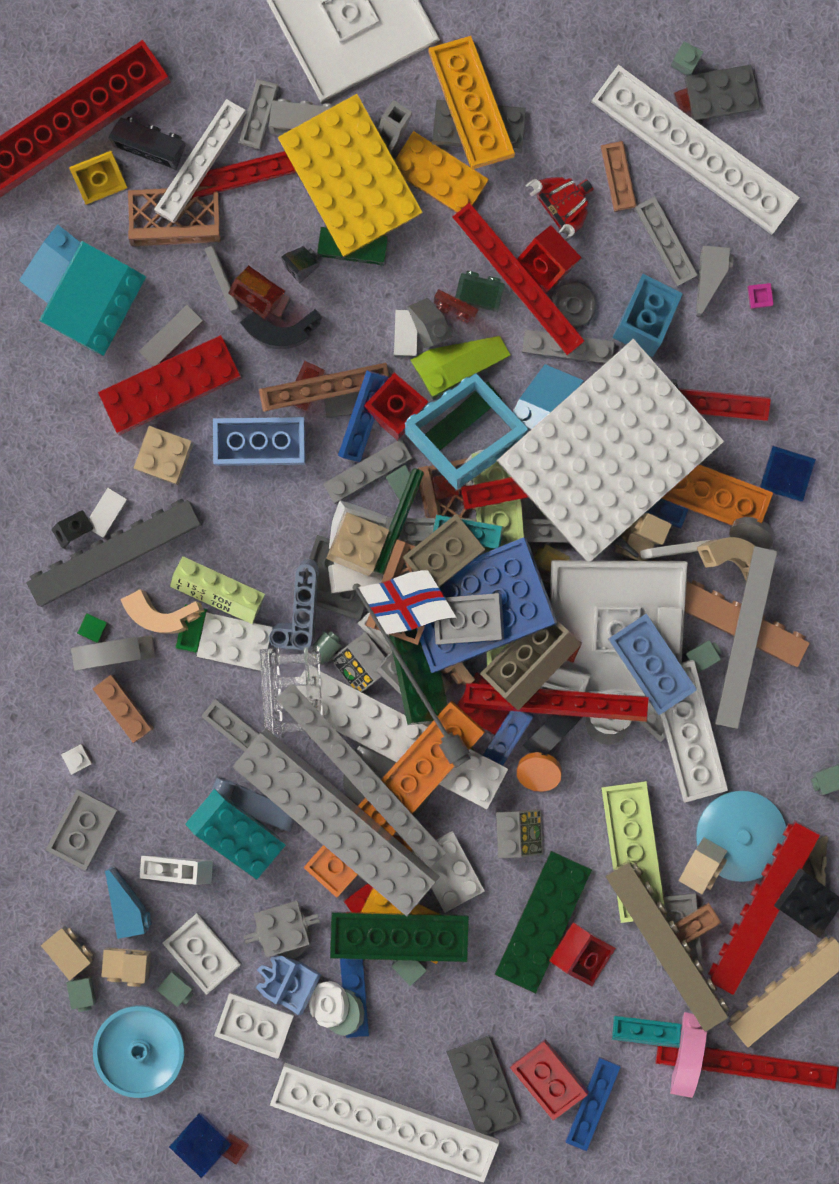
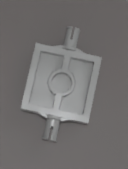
M298 900L254 913L257 924L256 932L244 935V939L253 937L252 939L245 940L246 945L259 941L263 946L266 957L310 945L307 935L308 926L320 923V919L311 921V919L318 918L319 915L317 913L305 917L300 910Z

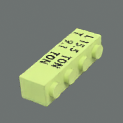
M185 557L181 558L170 587L250 624H253L265 596L264 593Z

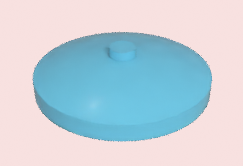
M732 791L715 798L704 809L696 828V843L698 847L704 837L727 850L724 856L727 862L719 876L732 881H752L763 877L761 873L765 865L772 863L775 857L772 855L777 843L782 844L786 837L782 835L786 824L778 808L767 798L750 791Z
M144 1005L125 1007L113 1013L99 1028L93 1044V1061L102 1081L113 1091L132 1098L149 1097L165 1090L179 1074L185 1055L183 1037L176 1023L161 1010Z

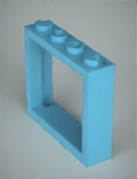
M476 373L470 378H464L453 390H447L437 401L427 404L424 410L417 415H411L405 423V434L456 490L496 463L504 453L528 433V428ZM475 390L512 430L456 469L425 436L420 428Z

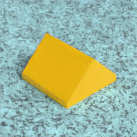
M112 151L69 167L86 205L127 189Z

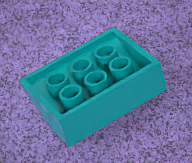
M81 241L39 321L87 349L104 356L146 276Z

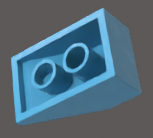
M57 224L42 243L19 281L46 303H49L81 242Z
M642 274L612 338L626 345L634 339L648 356L653 357L664 339L683 293Z
M544 364L519 398L513 413L530 431L585 381Z
M115 867L107 869L105 874L117 939L145 934L149 930L150 925H152L150 912H146L145 906Z

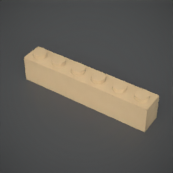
M823 938L816 945L818 948L813 953L807 952L799 959L800 964L795 968L791 966L782 973L783 978L777 983L773 981L768 984L764 989L766 992L763 995L753 997L747 1003L748 1007L744 1011L738 1010L729 1018L731 1022L728 1025L747 1047H750L839 972V943L835 938Z

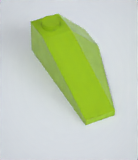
M495 336L429 349L410 361L429 395L434 399L447 390L459 385L464 378H470L475 373L479 374L511 355L501 337Z

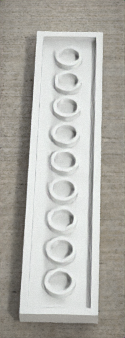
M620 65L615 68L591 101L599 109L771 235L800 198Z
M309 665L306 666L296 685L337 732L394 762H397L427 729V726L423 724L407 725L404 714ZM469 749L470 753L468 754L471 759L456 768L453 767L438 785L487 810L508 769Z
M288 1063L284 1064L270 1106L483 1183L499 1144V1140Z

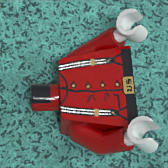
M551 177L541 180L533 179L526 184V187L532 186L534 189L530 195L534 196L538 193L537 199L560 229L559 234L561 232L566 233L568 237L565 240L569 241L574 233L583 227L588 214L587 207L589 204L585 196L592 192L594 188L587 179L577 186L571 178Z

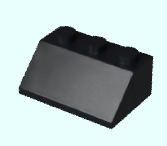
M120 117L108 137L113 147L177 170L186 146L181 136L171 132L169 135L161 133V129L153 125L145 127L140 125L139 120L132 117H127V119Z

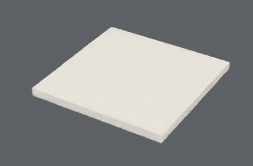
M266 0L321 103L440 41L419 0Z
M552 560L550 583L551 607L556 620L582 643L561 667L589 674L591 677L586 692L600 693L611 689L619 690L627 696H645L608 638L644 614L649 616L657 629L658 607L682 608L680 653H673L678 662H682L687 562Z

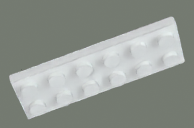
M694 660L680 663L697 691L660 714L684 803L728 791Z

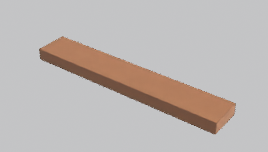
M387 363L260 388L263 411H269L359 392L367 370L389 377Z

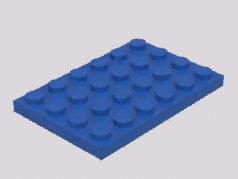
M520 538L479 555L439 587L445 598L501 593L504 640L437 645L435 623L431 622L425 625L420 642L431 673H436L558 624L527 538Z

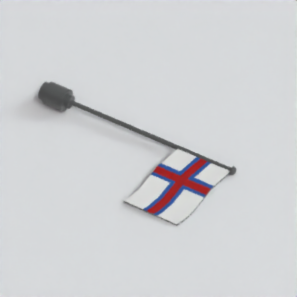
M429 570L410 572L373 585L361 586L358 583L354 584L352 589L358 593L444 735L441 738L442 744L439 747L448 762L456 768L470 760L471 758L468 754L470 752L459 734L454 736L453 732L449 734L446 732L388 636L391 633L413 630L440 619L457 618Z

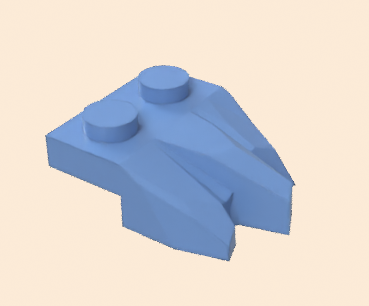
M284 956L271 957L273 967L262 965L257 969L265 978V983H259L256 988L265 998L273 1003L282 1004L297 1015H302L322 974L302 962Z

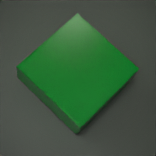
M86 613L77 634L99 643L108 622Z

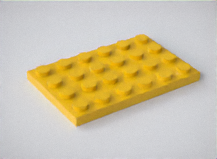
M358 94L351 96L278 137L343 257L423 214Z

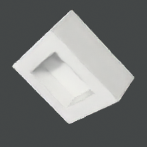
M82 744L61 754L71 775L92 764Z

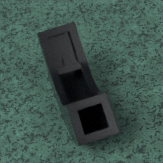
M257 308L244 318L240 324L260 344L275 349H289L310 340L305 331L309 330L311 332L321 324L319 320L322 317L314 309L293 326L277 327L268 322Z
M553 714L527 739L523 746L530 753L539 752L542 755H546L583 717Z

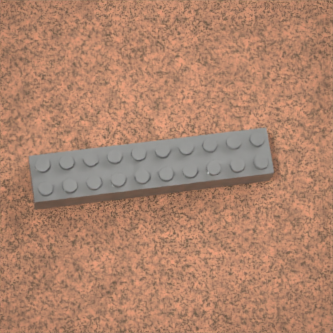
M265 729L256 737L234 764L233 768L406 916L439 879L440 876L268 729Z

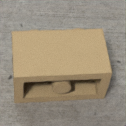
M64 926L45 941L41 947L70 981L93 962L91 959L93 954L85 945L81 946L77 942L78 936L73 929H67Z

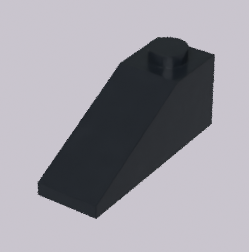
M304 246L285 253L281 257L284 267L299 284L320 266L317 261L319 256L313 249L307 250Z

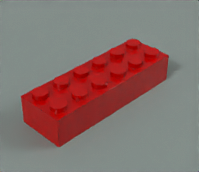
M220 335L99 391L98 394L116 433L122 435L242 378L223 337Z

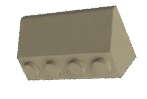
M558 620L556 625L509 643L480 673L517 710L536 693L582 644Z

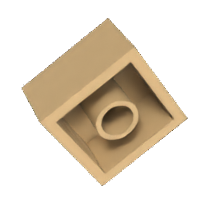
M149 426L134 469L179 485L194 443Z
M347 512L342 517L326 559L369 576L374 571L389 529Z

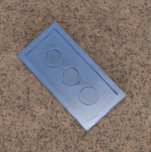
M644 614L608 638L645 696L649 697V702L658 715L697 691L647 614Z

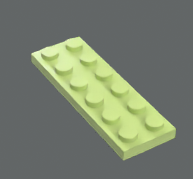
M647 781L602 787L613 869L629 859L632 864L636 862L643 873L640 877L644 883L649 882L655 891L653 897L657 902L661 901L665 906ZM617 896L621 923L632 922V917Z

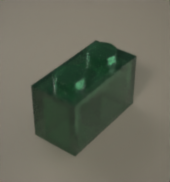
M466 271V274L461 273L454 302L498 312L505 283H502L501 279L488 276V279L479 277V273Z

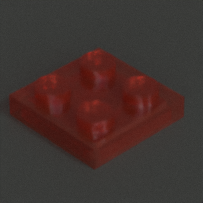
M440 289L437 290L434 296V304L437 305L436 307L439 311L446 314L450 311L457 315V320L468 324L469 321L475 322L479 309Z

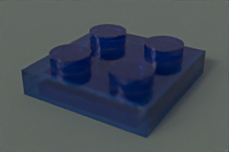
M772 446L760 488L779 496L803 502L816 459Z
M200 1112L173 1141L169 1148L200 1178H203L233 1143Z

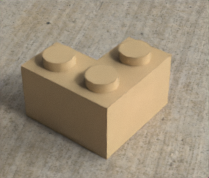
M644 513L620 535L639 553V557L635 558L618 545H616L615 552L633 561H647L648 559H641L640 551L653 548L654 544L663 545L672 524L649 513Z
M703 837L679 881L700 894H703L706 888L711 890L727 862V859L724 858L727 850Z
M106 947L103 952L101 977H107L109 982H121L122 979V982H127V986L140 987L141 984L149 979L151 951Z

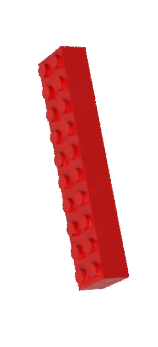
M141 40L0 135V198L171 83L168 75L144 40Z

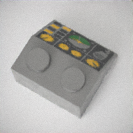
M364 632L335 655L331 662L348 684L362 693L382 677L376 669L383 662L385 656L368 634Z
M541 809L496 811L498 858L543 855Z

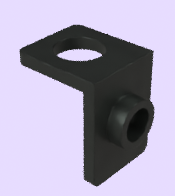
M83 510L57 522L52 528V532L62 548H65L76 538L93 530V526Z

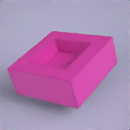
M771 283L749 285L747 287L750 309L773 306Z

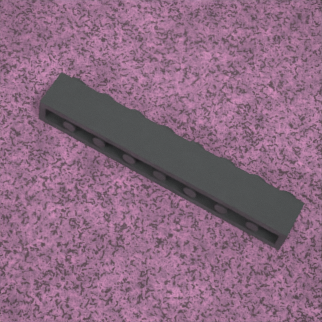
M177 500L171 504V509L165 512L163 509H160L151 514V519L145 522L143 519L130 525V530L123 532L121 529L110 535L112 539L106 542L99 540L90 545V550L84 553L80 550L70 555L71 560L65 563L60 560L50 565L51 570L45 573L41 570L30 576L31 580L26 582L38 607H42L201 526L190 501Z

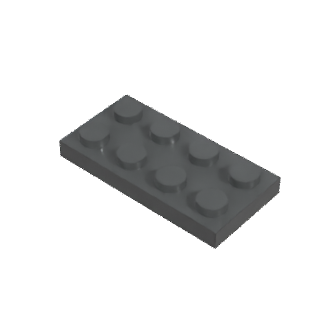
M436 99L432 144L463 147L446 100ZM497 105L514 152L522 153L526 108Z
M489 1035L446 1051L476 1132L487 1135L521 1122Z

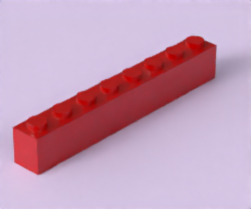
M794 820L793 824H787L782 834L786 836L782 844L777 843L772 852V855L775 856L772 863L765 865L761 873L764 876L761 883H756L750 893L753 896L751 902L744 904L739 914L742 916L739 924L734 923L729 932V935L732 936L728 944L723 943L718 953L721 956L718 963L713 962L707 973L710 975L709 979L713 981L715 986L732 995L735 994L779 912V909L774 904L799 868H803L820 836L819 832Z

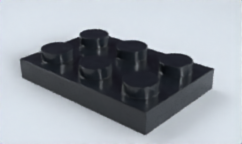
M799 868L774 906L820 938L839 910V896Z

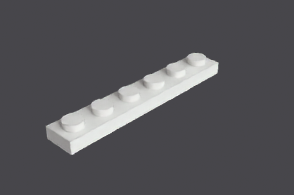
M227 99L225 100L155 207V213L172 223L176 222L245 116V109Z

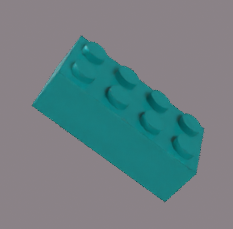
M216 789L210 793L185 823L196 837L256 880L286 846L274 832Z

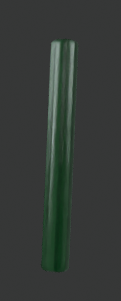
M414 468L411 471L390 524L389 532L373 571L379 575L385 574L394 546L399 539L424 475V472L420 469Z

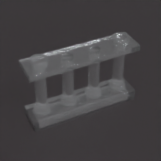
M319 646L304 647V654L280 655L279 648L260 649L264 729H268L278 739L284 738V732L305 731L297 722H283L282 710L285 708L275 698L281 694V687L289 686L292 683L295 686H306L307 699L323 716L320 680L321 654ZM305 663V677H281L280 664Z

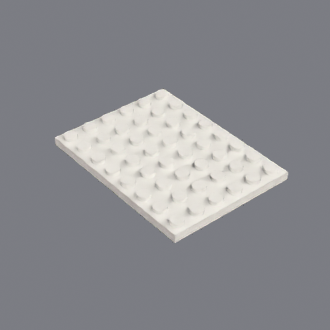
M632 339L504 453L497 462L587 562H591L724 441L638 343Z

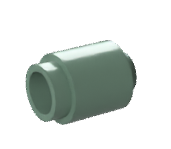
M332 631L328 634L323 632L311 646L312 650L308 654L323 665L341 647L338 643L341 639Z

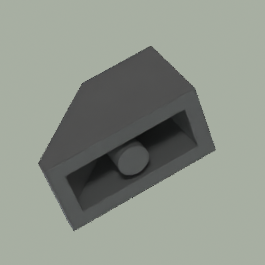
M429 298L407 306L424 348L453 337L444 315Z

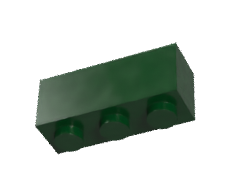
M321 227L317 255L324 258L384 266L388 236L383 235L343 257L328 228Z

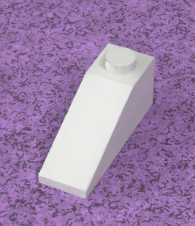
M141 856L140 878L194 885L211 884L213 861Z

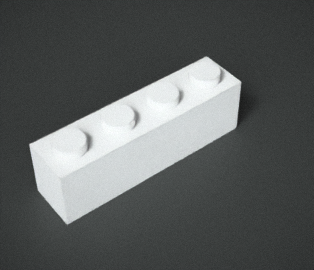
M335 562L334 565L328 566L332 593L353 591L352 587L356 583L361 586L378 584L382 582L384 576L375 572L367 576ZM404 563L402 570L407 568L406 563ZM407 571V572H405V573H403V574H400V576H402V575H404V574H407V573H410V572Z

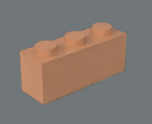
M114 675L108 676L92 688L133 743H136L154 729Z

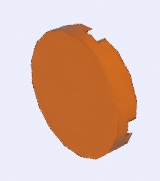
M535 752L527 754L520 759L517 766V778L525 788L544 792L552 790L561 781L562 767L553 756H545L542 753Z

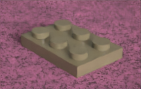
M455 514L404 555L403 558L414 572L429 570L438 587H440L482 554L485 549L460 517Z

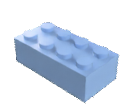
M304 417L213 418V464L215 466L306 465Z

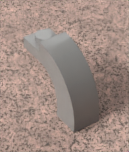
M394 100L381 117L380 125L377 129L391 155L404 134L412 115V111Z
M152 635L71 648L74 671L155 658Z

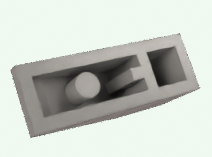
M703 246L701 248L696 316H701L727 274L728 269L732 268L733 255L730 254V248Z

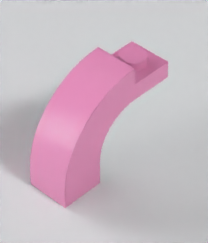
M684 1012L680 1047L672 1073L670 1094L693 1098L698 1084L707 1031L703 1030L692 1013Z

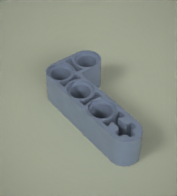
M303 560L296 570L292 623H278L273 627L269 635V641L274 647L305 650L309 648L314 639L319 567L314 560ZM305 568H308V571L311 572L308 581H305L306 571H303ZM306 589L310 591L311 597H303L300 590ZM299 612H307L310 619H302L299 616ZM282 631L286 638L279 639L275 632ZM298 634H306L308 641H301L298 638Z
M216 777L210 793L216 789L252 817L291 832L295 820L267 796L251 789L248 790V788L223 777Z

